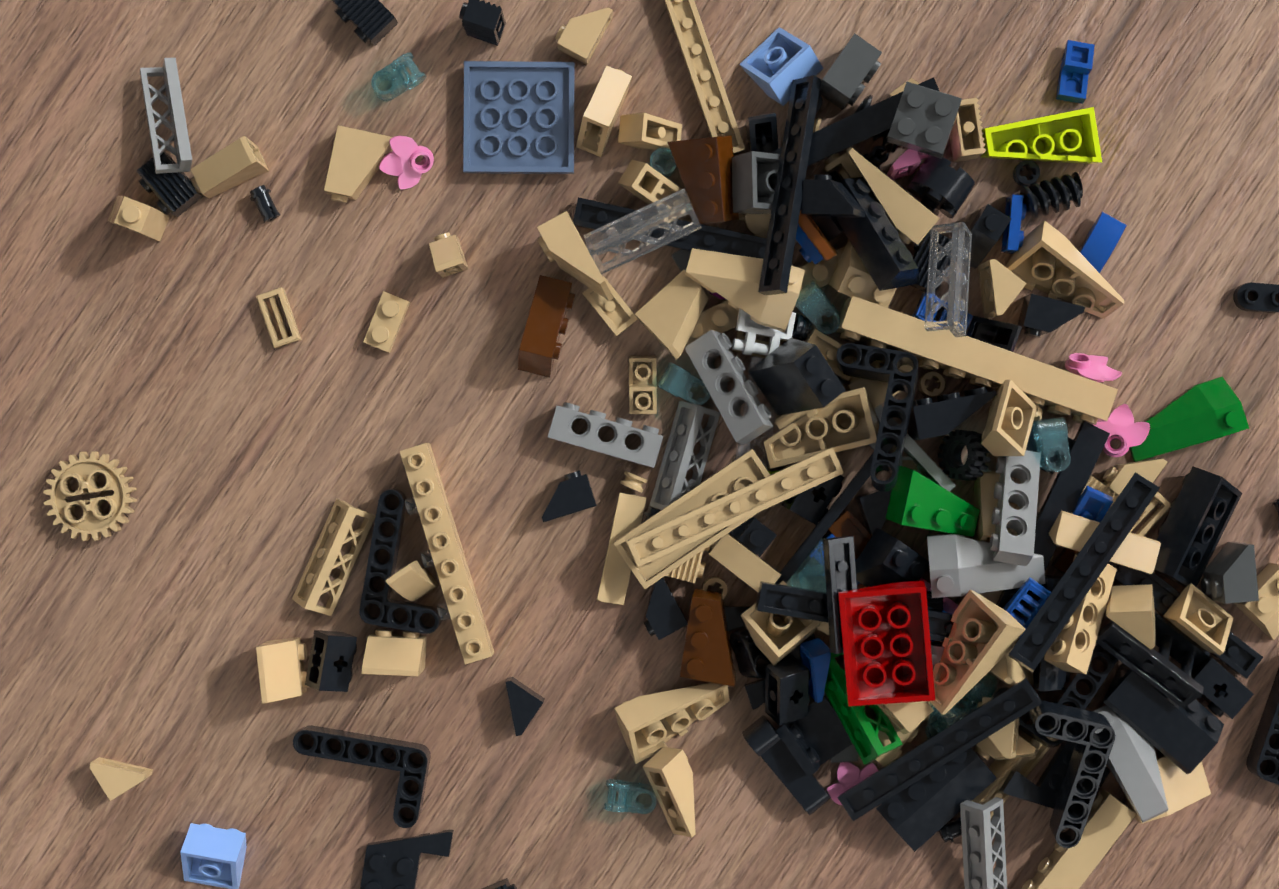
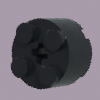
M929 155L907 186V190L913 195L922 199L920 203L931 212L938 209L945 216L954 218L972 191L975 182L962 168L959 167L956 171L950 167L951 161L943 157L940 159Z

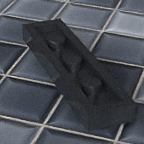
M853 536L823 539L830 651L835 654L844 653L838 592L857 589Z

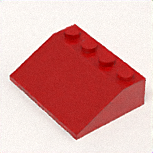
M924 580L897 582L838 592L848 706L935 701L927 594Z

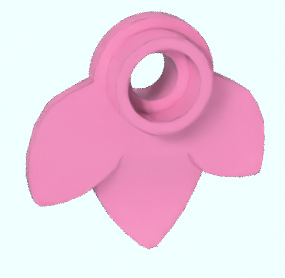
M393 137L389 140L393 151L383 157L379 164V169L386 174L398 176L399 188L408 189L419 182L422 173L428 172L431 169L434 157L427 147L418 146L410 137ZM419 155H423L421 162H415Z
M1073 353L1065 362V368L1071 373L1096 382L1113 381L1122 374L1121 371L1106 366L1108 357Z
M1127 404L1117 407L1107 421L1097 422L1094 425L1110 433L1103 451L1108 456L1114 458L1125 455L1130 447L1141 445L1147 438L1150 430V424L1147 422L1134 423L1132 411ZM1114 439L1120 440L1121 447L1113 449L1110 446L1111 441Z
M840 762L837 769L838 783L827 787L831 799L838 805H842L837 797L877 772L878 769L874 763H869L860 770L850 762Z

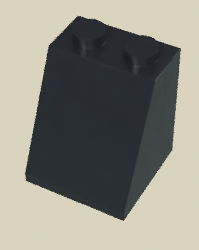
M793 338L788 339L748 370L754 382L779 416L823 408L845 391V388L815 344Z

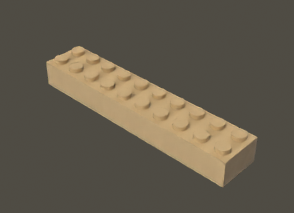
M855 296L845 300L834 331L840 333V339L851 343L860 340L865 342L866 346L911 353L917 358L919 367L932 371L933 368L944 370L943 375L957 380L959 378L970 379L969 384L978 388L993 387L997 391L1005 380H1011L1035 404L1047 406V412L1058 416H1063V414L1072 415V420L1080 424L1082 421L1096 425L1097 422L1107 421L1118 389Z

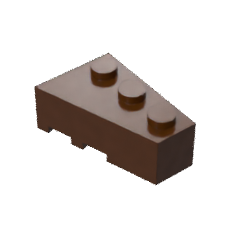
M732 135L667 142L699 224L739 219V214L733 213L732 157L734 156Z
M543 275L539 276L519 348L518 370L550 378L554 359H559L562 344L559 343L560 335H565L569 319L565 318L567 309L572 310L576 294L571 293V282Z
M695 589L692 596L680 677L735 687L736 672L733 664L722 593Z

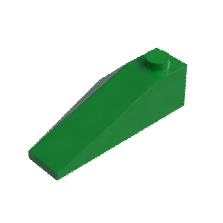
M1223 377L1194 385L1184 395L1172 401L1154 417L1145 421L1150 424L1149 434L1141 445L1129 448L1133 461L1137 462L1249 429L1241 401Z

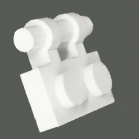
M739 308L736 330L746 332L744 340L734 338L732 349L742 351V354L750 356L752 353L768 356L779 347L780 339L788 340L792 338L796 313L792 312L785 332L757 324L750 319L751 316ZM756 334L769 336V344L756 343Z

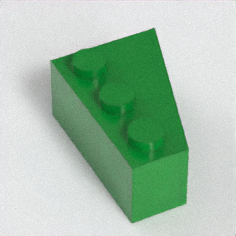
M900 466L897 483L891 492L886 519L900 525L974 537L980 510L915 470Z

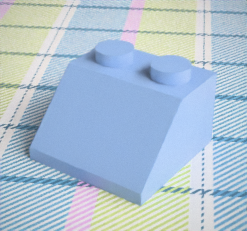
M780 27L740 63L741 68L770 98L782 106L790 100L793 80L812 75L816 76L823 69L810 45Z
M191 823L180 852L184 881L227 889H239L247 848L246 833L233 828L226 830L215 828L209 824L198 825Z

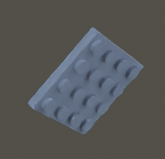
M464 61L463 172L480 174H574L575 63Z

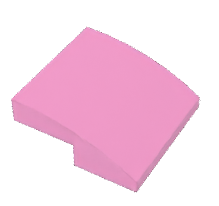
M908 149L893 163L886 176L891 180L912 175L921 163V160L927 159L929 155Z

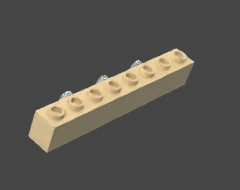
M425 443L400 451L401 458L413 493V497L404 500L409 515L419 513L430 549L421 552V558L425 568L435 566L446 603L437 605L441 621L452 620L465 665L492 657L494 649L431 444Z

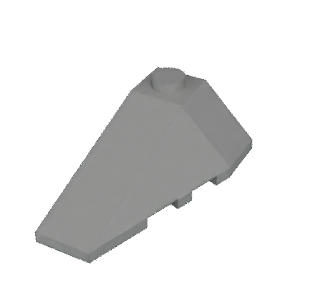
M958 534L927 536L932 598L965 596L969 590L979 594L1020 588L1029 577L1040 585L1045 584L1043 555L1034 553L1027 566L993 561L994 551L989 549L990 542L978 541Z
M1107 705L1092 711L1104 715L1115 731V741L1107 765L1142 823L1167 812L1168 805L1154 746ZM1099 728L1094 733H1099L1104 728Z

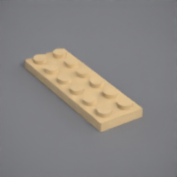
M751 449L613 542V544L643 588L647 589L754 515L640 567L635 562L626 542L627 540L761 480L770 474L754 450Z

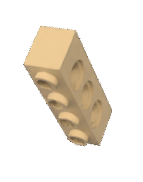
M1107 564L1045 654V661L1063 671L1087 674L1117 571L1116 568Z

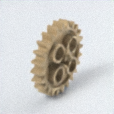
M92 451L90 457L87 452H80L79 458L76 455H69L70 464L67 461H60L59 464L62 470H51L56 478L46 479V482L52 488L43 491V493L50 495L51 499L43 503L44 505H52L53 509L47 513V516L56 515L57 518L54 520L53 525L63 524L61 533H67L72 530L71 538L73 539L78 538L81 534L82 541H88L91 535L93 540L96 541L101 540V533L107 538L112 536L111 529L115 532L121 531L118 522H129L125 513H134V510L128 505L129 503L137 502V499L130 497V493L137 489L135 487H128V483L134 478L124 477V473L128 468H117L120 460L113 459L109 462V454H103L99 459V453L96 451ZM100 473H103L107 479L106 485L103 488L97 483V477ZM72 478H76L79 482V488L76 492L70 487ZM108 490L114 491V494L111 496L67 502L66 500L67 497ZM105 500L111 505V511L108 515L104 514L101 509V505ZM77 505L83 508L81 519H78L74 514V509Z

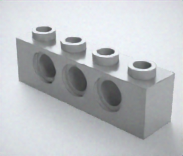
M710 330L687 345L685 350L735 441L747 444L773 427L770 421L772 416L768 408L758 400L756 396L758 390L751 380H747L744 375L745 367L742 361L737 356L734 357L730 349L732 344L729 338L724 333ZM721 356V365L715 368V359ZM731 379H733L735 382L734 389L731 392H729L727 389L728 382ZM746 402L748 405L747 413L742 416L740 413V408L742 404Z
M564 402L563 407L556 406L548 438L652 468L655 467L663 436L658 435L659 429L643 425L642 430L632 427V421L617 417L616 422L606 420L605 413L590 410L589 414L579 412L580 406ZM579 418L586 420L588 424L587 431L581 435L574 433L572 429L573 422ZM604 426H609L614 430L615 435L610 442H603L598 436L599 430ZM629 434H637L640 437L641 445L638 449L630 450L626 447L625 438Z
M1026 450L1024 456H1002L997 459L996 473H1000V479L995 484L994 498L998 499L997 508L994 507L992 513V524H995L996 528L995 534L992 533L989 544V549L994 551L993 561L1027 566L1034 556L1041 453ZM1011 477L1019 479L1022 484L1015 483ZM1009 503L1017 504L1020 509L1012 508ZM1007 528L1014 529L1018 535H1011Z

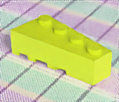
M1094 107L981 130L984 133L982 137L985 138L983 143L986 144L983 147L986 151L981 155V158L1085 164L1102 163Z

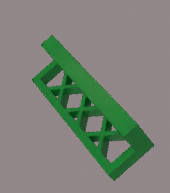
M831 653L824 691L861 760L866 765L903 744L889 718L877 705H866L875 712V721L866 716L864 712L865 705L848 706L845 670L840 668L836 661V658L844 656V653ZM879 730L887 734L891 744L883 747L878 737Z

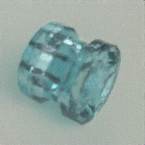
M658 148L651 154L649 165L666 178L675 172L677 165L670 149Z

